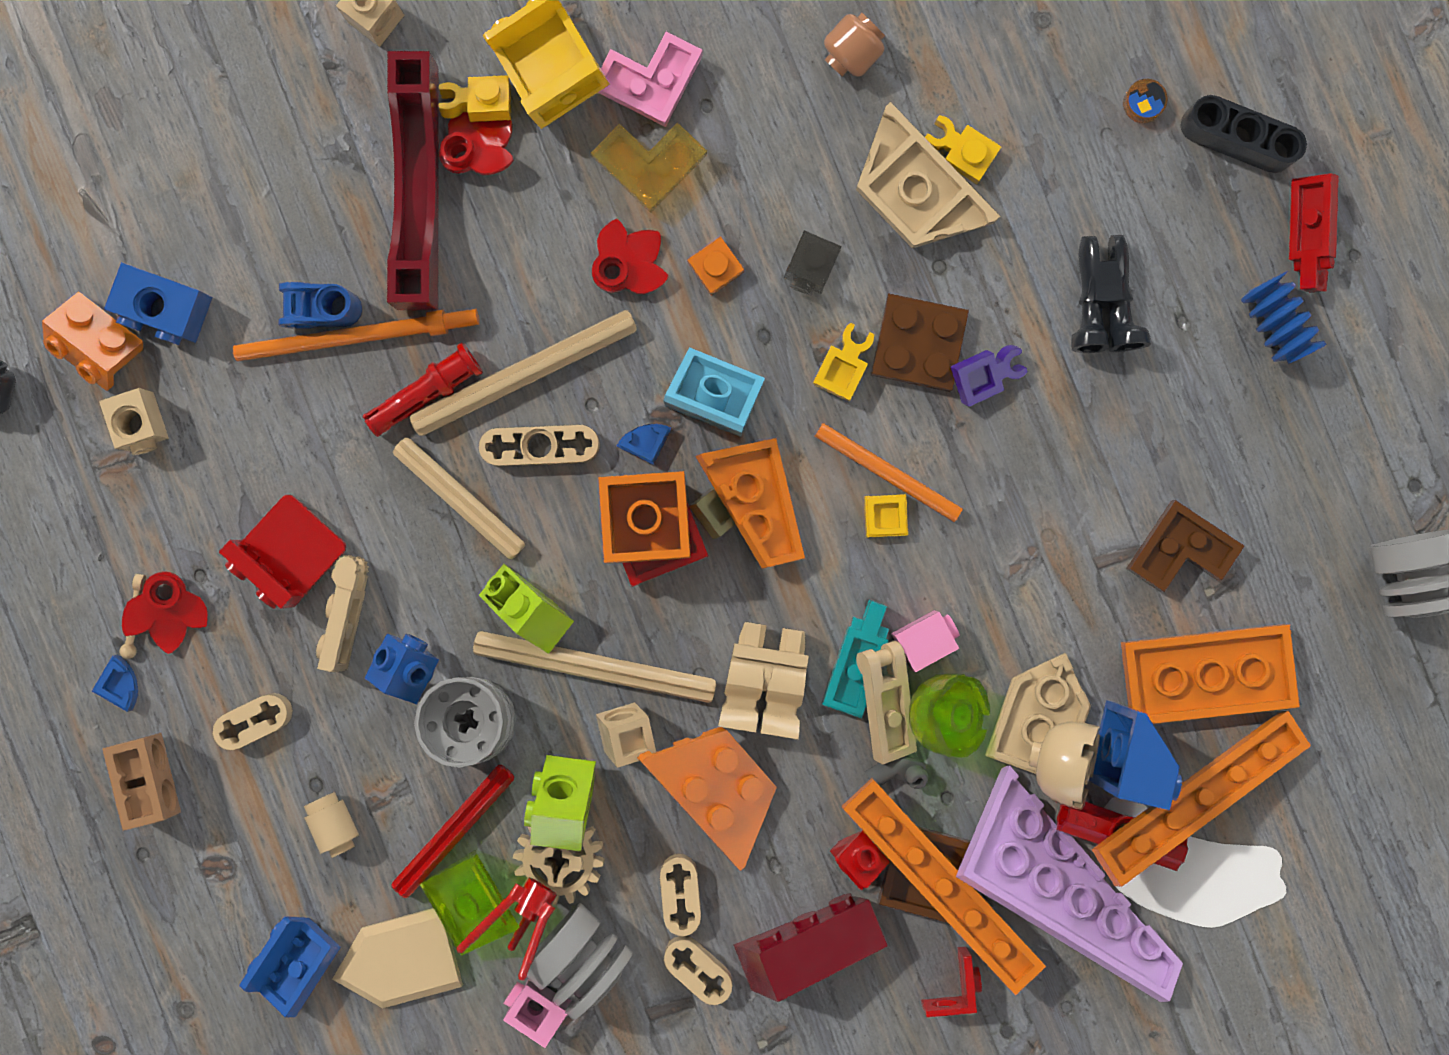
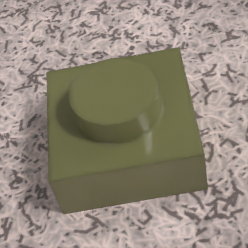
M711 487L689 506L712 539L721 537L735 525L714 487Z

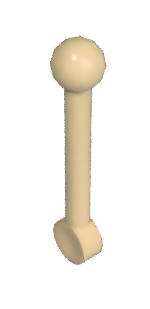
M135 574L132 582V588L134 589L133 598L142 594L143 586L147 580L146 575ZM135 635L126 636L125 644L120 648V655L125 659H131L137 653V649L134 646Z

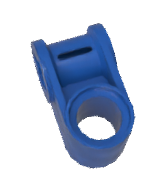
M284 282L279 284V291L283 293V317L278 319L280 327L293 329L347 327L356 323L361 316L362 304L358 296L340 285ZM344 296L346 301L344 310L338 315H333L331 310L333 301L338 297Z

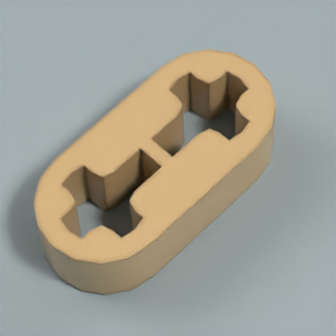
M276 693L254 699L217 719L213 726L214 740L220 747L226 750H235L247 746L286 726L292 718L293 710L291 703L285 696ZM266 702L270 706L278 705L280 708V713L275 716L277 723L272 718L261 722L258 721L256 716L267 710ZM229 721L233 725L247 721L249 728L238 734L240 741L235 736L228 738L226 735V730L231 727Z
M674 854L664 861L660 872L663 917L665 925L671 933L677 936H687L697 930L701 920L698 871L695 862L689 856ZM674 864H682L684 871H690L691 875L684 877V890L677 891L675 878L668 877L667 873L673 872ZM678 899H685L686 911L689 913L694 912V916L688 918L687 925H680L678 918L671 917V914L677 913Z
M677 936L669 941L664 956L665 966L668 971L706 1004L718 1005L726 1001L732 992V977L729 970L690 936ZM687 947L691 949L690 959L697 967L694 969L685 961L679 965L674 962L676 953L673 950L677 948L680 951H684ZM703 971L712 979L718 975L721 976V987L723 990L719 992L714 988L710 992L706 991L707 981L700 973Z

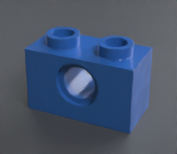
M121 262L104 310L117 314L116 323L140 332L143 324L157 329L154 337L180 345L182 338L196 343L213 297L197 289ZM163 298L164 308L162 312L153 317L151 313L152 304L155 300Z

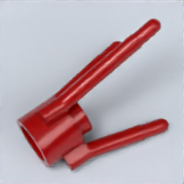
M531 877L527 879L524 886L515 883L508 896L457 946V952L463 953L516 901L518 903L514 910L523 918L508 944V950H515L531 921L536 923L518 974V979L524 981L534 960L547 921L555 910L552 903L557 894Z

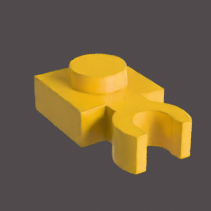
M508 75L468 77V87L460 88V86L451 82L439 85L442 99H454L449 103H439V110L444 118H455L463 112H467L470 122L511 120V83Z
M939 115L934 124L943 129L945 137L937 139L927 133L925 138L937 151L943 149L947 151L948 155L945 159L959 174L977 185L1001 149V146L969 125L959 134L955 131L954 125L949 118Z
M852 323L846 326L842 334L843 349L840 350L831 345L813 382V385L850 402L868 365L867 362L858 359V356L866 352L874 341V334L870 332L864 343H854L851 340V333L855 325Z

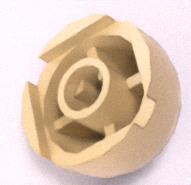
M1081 722L1061 723L1047 732L1042 743L1034 742L1029 766L1037 768V783L1042 792L1051 800L1068 807L1083 809L1089 792L1088 789H1084V785H1088L1090 777L1093 776L1100 741V734H1098L1100 731L1099 726Z

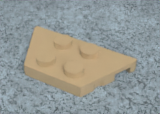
M890 102L885 107L856 188L859 194L911 248L995 223L1000 217L999 214Z

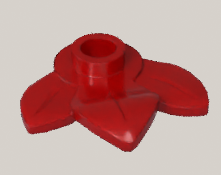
M463 112L458 117L451 118L448 123V135L442 140L439 149L441 163L448 171L458 174L470 170L481 175H493L502 172L514 161L512 155L504 149L511 139L512 120L470 122L467 112ZM459 152H466L463 156L455 158Z
M618 219L609 222L600 231L597 238L599 256L592 265V277L595 284L606 292L614 293L626 288L637 294L650 293L664 285L668 280V274L661 267L654 264L661 246L660 232L641 230L628 235L625 227ZM609 266H617L620 269V274L616 279H609L605 276V271Z
M167 571L158 572L150 576L143 586L142 594L127 602L122 616V630L125 636H133L149 630L154 642L167 654L173 653L184 641L187 626L202 628L208 624V611L204 601L199 596L186 591L185 583L178 575ZM162 584L169 585L173 590V594L168 600H164L158 595V588Z

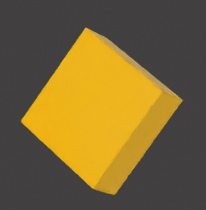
M906 494L864 497L866 538L908 535Z

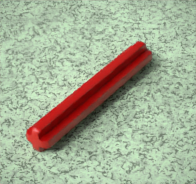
M501 764L495 767L391 884L395 892L403 898H408L514 781L515 777L508 768Z

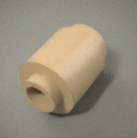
M335 792L304 806L308 815L304 819L320 854L329 851L331 857H335L355 847L352 839L359 836V833L344 800L339 801Z

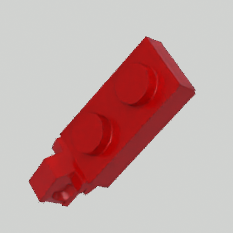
M1334 173L1291 180L1289 260L1293 261L1294 271L1300 272V290L1309 293L1327 291V269H1333L1335 264L1339 176Z

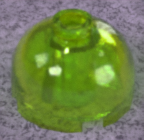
M959 673L936 674L921 683L914 692L909 705V723L913 735L924 748L945 757L965 758L977 751L986 737L988 729H982L984 715L990 716V703L987 692L978 679Z

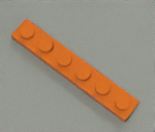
M1280 711L1184 781L1177 800H1172L1170 810L1150 806L1091 850L1113 885L1122 887L1311 745L1290 712Z
M873 778L842 805L845 812L1015 996L1046 967L973 887L956 877L958 870Z

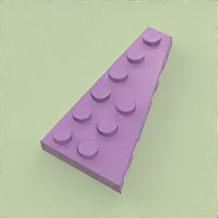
M1011 766L1001 768L956 877L1159 1002L1170 1001L1183 965L1181 960L1150 925L1145 926L1129 908L1131 903L1122 893H1116L1103 879L1106 875L1075 839L1069 834L1056 830L1057 825L1042 809L1044 804L1035 794L1030 795L1017 780L1019 776Z

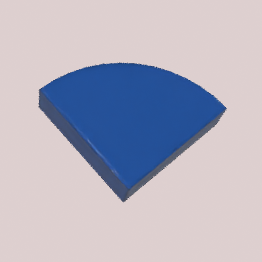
M648 424L637 427L626 433L618 442L617 447L654 465L672 428L662 424Z
M112 655L92 692L126 712L132 711L138 696V683L135 673L121 656Z

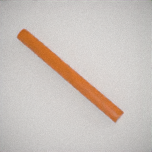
M822 423L814 436L949 520L955 522L961 514L963 508L825 423Z

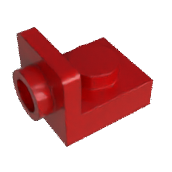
M863 830L839 840L830 850L840 869L860 890L868 888L890 863Z

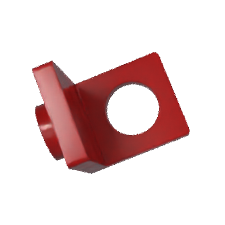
M966 946L957 947L962 996L922 999L921 1004L926 1017L977 1013L975 993L982 992L979 967H973L972 956Z

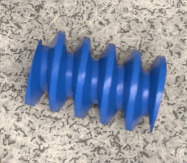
M1286 271L1249 290L1241 301L1243 304L1257 303V306L1249 313L1250 318H1265L1256 328L1257 332L1271 331L1272 335L1265 341V347H1280V350L1272 357L1273 362L1287 360L1289 364L1327 344L1325 341H1310L1319 332L1317 326L1303 327V324L1311 317L1309 311L1295 312L1304 300L1301 296L1287 297L1296 285L1294 282L1280 283V280L1288 272Z

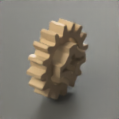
M593 826L587 828L582 845L584 849L581 851L560 849L562 857L568 860L565 861L558 873L556 859L549 858L553 856L557 848L534 847V845H530L531 836L521 834L517 841L525 848L516 850L513 854V859L522 861L523 864L514 871L515 876L526 875L527 878L531 877L553 890L557 897L552 905H557L560 896L565 895L569 904L574 903L575 891L578 890L584 896L588 895L590 888L586 881L597 883L601 876L593 867L598 868L604 865L605 858L595 855L596 852L602 849L603 842H592L590 838L596 829ZM535 868H540L548 877V882L538 875ZM580 870H584L578 879L565 884L566 876L572 871L580 872Z

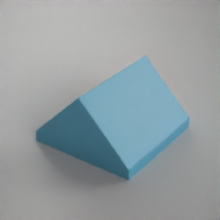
M689 347L665 394L663 402L665 407L741 437L765 378Z

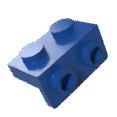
M285 916L272 929L270 939L260 954L249 964L247 974L239 986L245 992H260L285 1018L296 1017L341 947L310 918Z

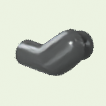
M909 756L901 757L886 764L877 763L864 771L868 779L873 778L879 786L894 778L910 784L911 788L919 789L924 787L929 779L926 766L920 760Z

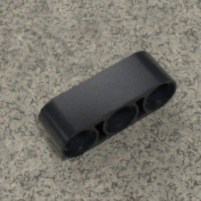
M1215 95L1203 96L1197 100L1181 119L1182 133L1190 141L1271 173L1282 172L1303 157L1307 148L1306 137L1298 128ZM1199 111L1209 115L1212 127L1204 126L1200 123L1197 116ZM1236 127H1242L1247 130L1250 137L1249 142L1239 139ZM1275 142H1279L1286 147L1288 152L1287 158L1280 156L1276 152Z

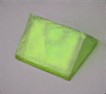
M476 849L420 883L421 888L456 948L505 899ZM510 907L460 955L467 954L520 928Z

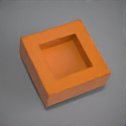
M721 236L687 260L689 266L711 296L744 273V268Z

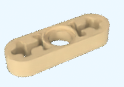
M585 425L495 428L487 431L479 442V452L482 458L487 463L499 467L587 463L597 456L600 449V441L597 434ZM556 433H564L562 437L564 442L577 440L578 433H584L586 440H592V447L585 448L584 455L581 456L578 455L577 450L574 448H562L565 456L557 457L559 441ZM523 434L520 441L523 459H516L518 455L516 450L503 451L501 459H497L496 454L488 450V446L495 444L496 437L501 436L504 443L517 444L515 436ZM537 434H544L551 441L550 452L541 458L532 456L528 449L530 439Z

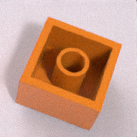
M684 471L598 477L604 563L691 558Z

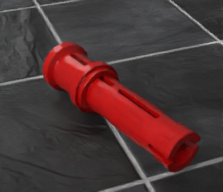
M464 343L458 344L457 351L439 363L431 362L428 364V368L425 369L426 373L419 377V379L385 400L376 408L363 414L362 417L365 419V423L375 436H381L392 426L401 422L439 395L449 396L453 394L454 387L472 375L480 376L483 374L477 360Z

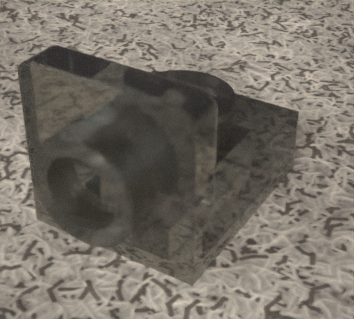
M804 230L791 262L785 271L784 278L791 281L789 286L806 295H812L813 291L822 294L842 246Z

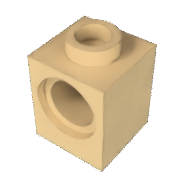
M340 0L336 5L351 26L379 47L404 17L396 0Z
M137 388L99 401L115 449L131 451L132 455H140L157 449V442L169 439L154 392ZM139 414L142 419V426L137 433L133 434L129 424L132 417Z
M635 702L596 714L604 752L617 768L639 761L637 757L641 753L647 751L651 753L656 752L649 717Z

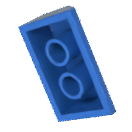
M1106 700L1099 731L1100 741L1093 776L1090 777L1089 781L1119 799L1170 810L1172 800H1177L1181 791L1182 777L1178 774L1179 765L1146 713Z

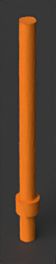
M477 309L445 313L444 310L426 312L424 317L234 345L233 355L238 362L429 333L430 336L448 334L449 329L479 325V315Z

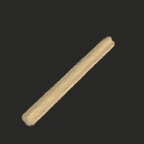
M628 310L615 314L411 414L412 426L419 436H424L637 331L636 324Z
M483 631L477 633L473 645V653L478 656L706 703L712 702L716 688V681L712 678L556 646L548 654L527 640Z

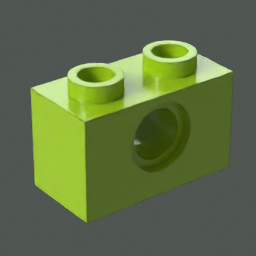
M546 755L543 771H535L533 778L532 796H536L535 801L528 800L525 810L524 826L531 827L530 845L573 851L582 850L594 791L596 761Z

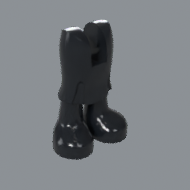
M1124 235L1110 236L1108 242V261H1100L1097 237L1083 236L1078 253L1082 283L1079 304L1082 306V320L1080 329L1072 334V351L1078 353H1100L1109 348L1110 352H1125L1150 346L1151 338L1149 331L1145 327L1134 325L1131 315L1130 302L1133 300V296L1129 287V249ZM1110 307V331L1108 338L1103 325L1102 308Z

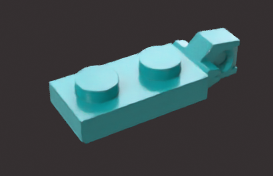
M868 600L862 619L852 618L850 626L846 629L822 700V705L862 718L866 708L863 675L857 666L856 657L858 653L873 649L875 652L881 650V646L888 643L886 637L889 629L880 626L887 608L884 604Z

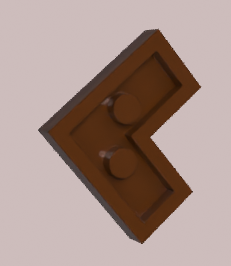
M1172 500L1126 569L1158 591L1165 592L1185 560L1214 579L1223 580L1245 546L1177 500Z

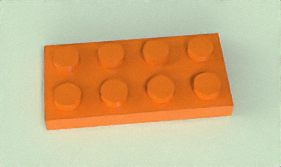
M1289 624L1121 642L1128 707L1146 713L1153 724L1300 707Z

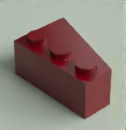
M847 893L832 899L829 902V906L801 914L794 918L793 921L743 940L733 946L751 990L776 1002H780L880 951L888 945L869 899L852 896L851 893Z

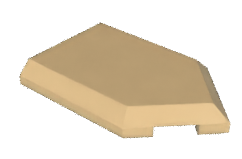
M1066 653L1012 678L985 756L1036 774L1037 768L1029 766L1034 742L1042 743L1047 732L1058 724L1086 722L1091 705L1074 674L1073 667Z
M442 906L362 927L332 980L382 1009L462 987L463 983Z

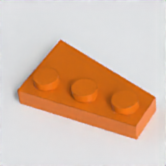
M776 438L695 456L762 569L805 558Z

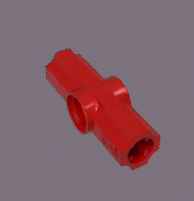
M1086 801L1082 810L1061 804L1057 816L1056 830L1095 844H1100L1115 833L1118 826L1123 823L1127 824L1135 817L1120 814ZM1187 839L1153 864L1178 871L1181 864L1185 862L1189 849Z

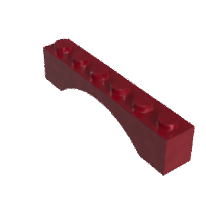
M387 51V94L394 154V212L391 243L387 259V303L396 310H438L439 66L430 51Z

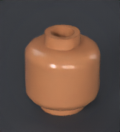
M863 13L858 17L848 14L843 17L824 40L825 48L830 53L825 58V61L842 77L847 71L854 76H862L883 54L884 44L881 40L885 35Z

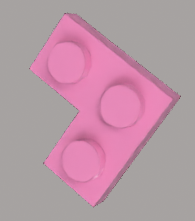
M665 32L648 67L610 49L601 67L610 85L598 93L666 127L703 56V50L668 32Z

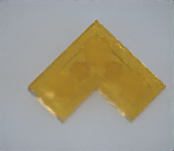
M678 122L650 151L646 150L623 126L618 124L591 152V156L651 213L707 156V150Z

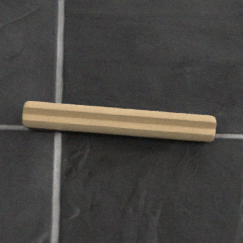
M404 438L396 445L393 450L394 456L507 558L513 559L523 550L525 546L523 540L411 439Z

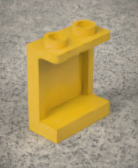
M529 0L526 6L509 17L499 19L490 30L483 34L486 43L495 52L522 99L520 101L540 129H543L610 85L559 0Z

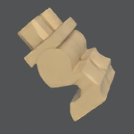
M745 622L738 644L734 643L724 691L726 702L722 705L718 726L756 733L758 722V709L756 705L757 701L761 698L762 692H766V708L762 712L760 733L799 740L800 720L796 712L797 708L802 705L809 658L808 655H804L805 632L782 628L778 651L763 648L766 625Z

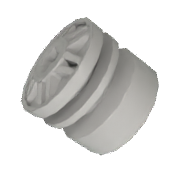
M1449 529L1391 539L1370 546L1375 573L1396 574L1398 580L1386 584L1379 589L1380 596L1401 595L1400 599L1383 604L1385 616L1422 618L1449 613Z
M456 677L440 681L426 691L417 706L414 726L417 741L429 757L442 765L460 768L491 760L504 751L514 735L516 715L513 702L505 690L491 680L476 677ZM474 711L473 719L479 721L478 726L467 730L468 722L463 720V715L471 714Z
M581 903L576 905L539 944L527 974V978L540 990L550 985L556 979L562 983L553 999L557 1006L565 1002L572 994L575 995L565 1011V1014L572 1020H576L589 1008L597 1005L610 992L620 979L622 971L633 953L627 945H622L610 956L608 955L617 941V936L614 933L607 935L596 944L592 937L596 933L601 921Z

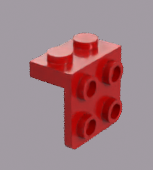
M284 495L243 540L230 539L221 548L219 553L228 560L225 566L233 575L243 581L247 578L258 588L255 593L260 600L273 609L277 606L280 609L293 608L334 565L336 560L344 554L346 543L295 496Z

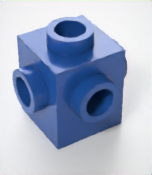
M386 634L381 646L373 656V662L365 679L384 694L417 704L427 683L433 677L434 669L439 659L426 651L428 643L413 635L405 634L404 638L401 639Z

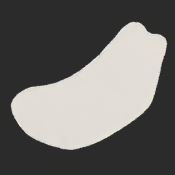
M1117 797L1111 798L1104 807L1131 817H1136L1147 809L1144 804ZM1125 823L1121 824L1120 826H1118L1117 830H1119L1121 827H1123V826L1126 825V824H1125ZM1191 836L1187 839L1189 849L1185 862L1181 864L1178 871L1152 864L1124 886H1116L1120 892L1132 901L1151 911L1178 921L1210 928L1223 926L1242 918L1262 907L1279 901L1286 894L1285 883L1280 878L1282 857L1274 848L1221 844Z

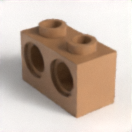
M162 733L102 748L123 831L163 821L181 813Z

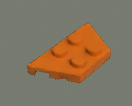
M723 727L703 732L697 738H685L673 742L672 747L655 753L650 751L641 753L637 759L734 866L741 871L746 866L777 789L775 784Z

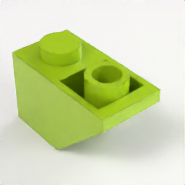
M503 564L496 574L489 579L487 585L479 594L488 606L517 635L548 654L574 622L555 602L506 564Z

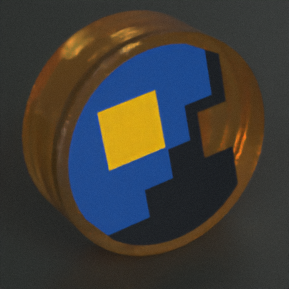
M1138 80L1125 93L1123 99L1124 110L1128 117L1135 122H1152L1165 110L1168 101L1167 92L1163 85L1156 80Z

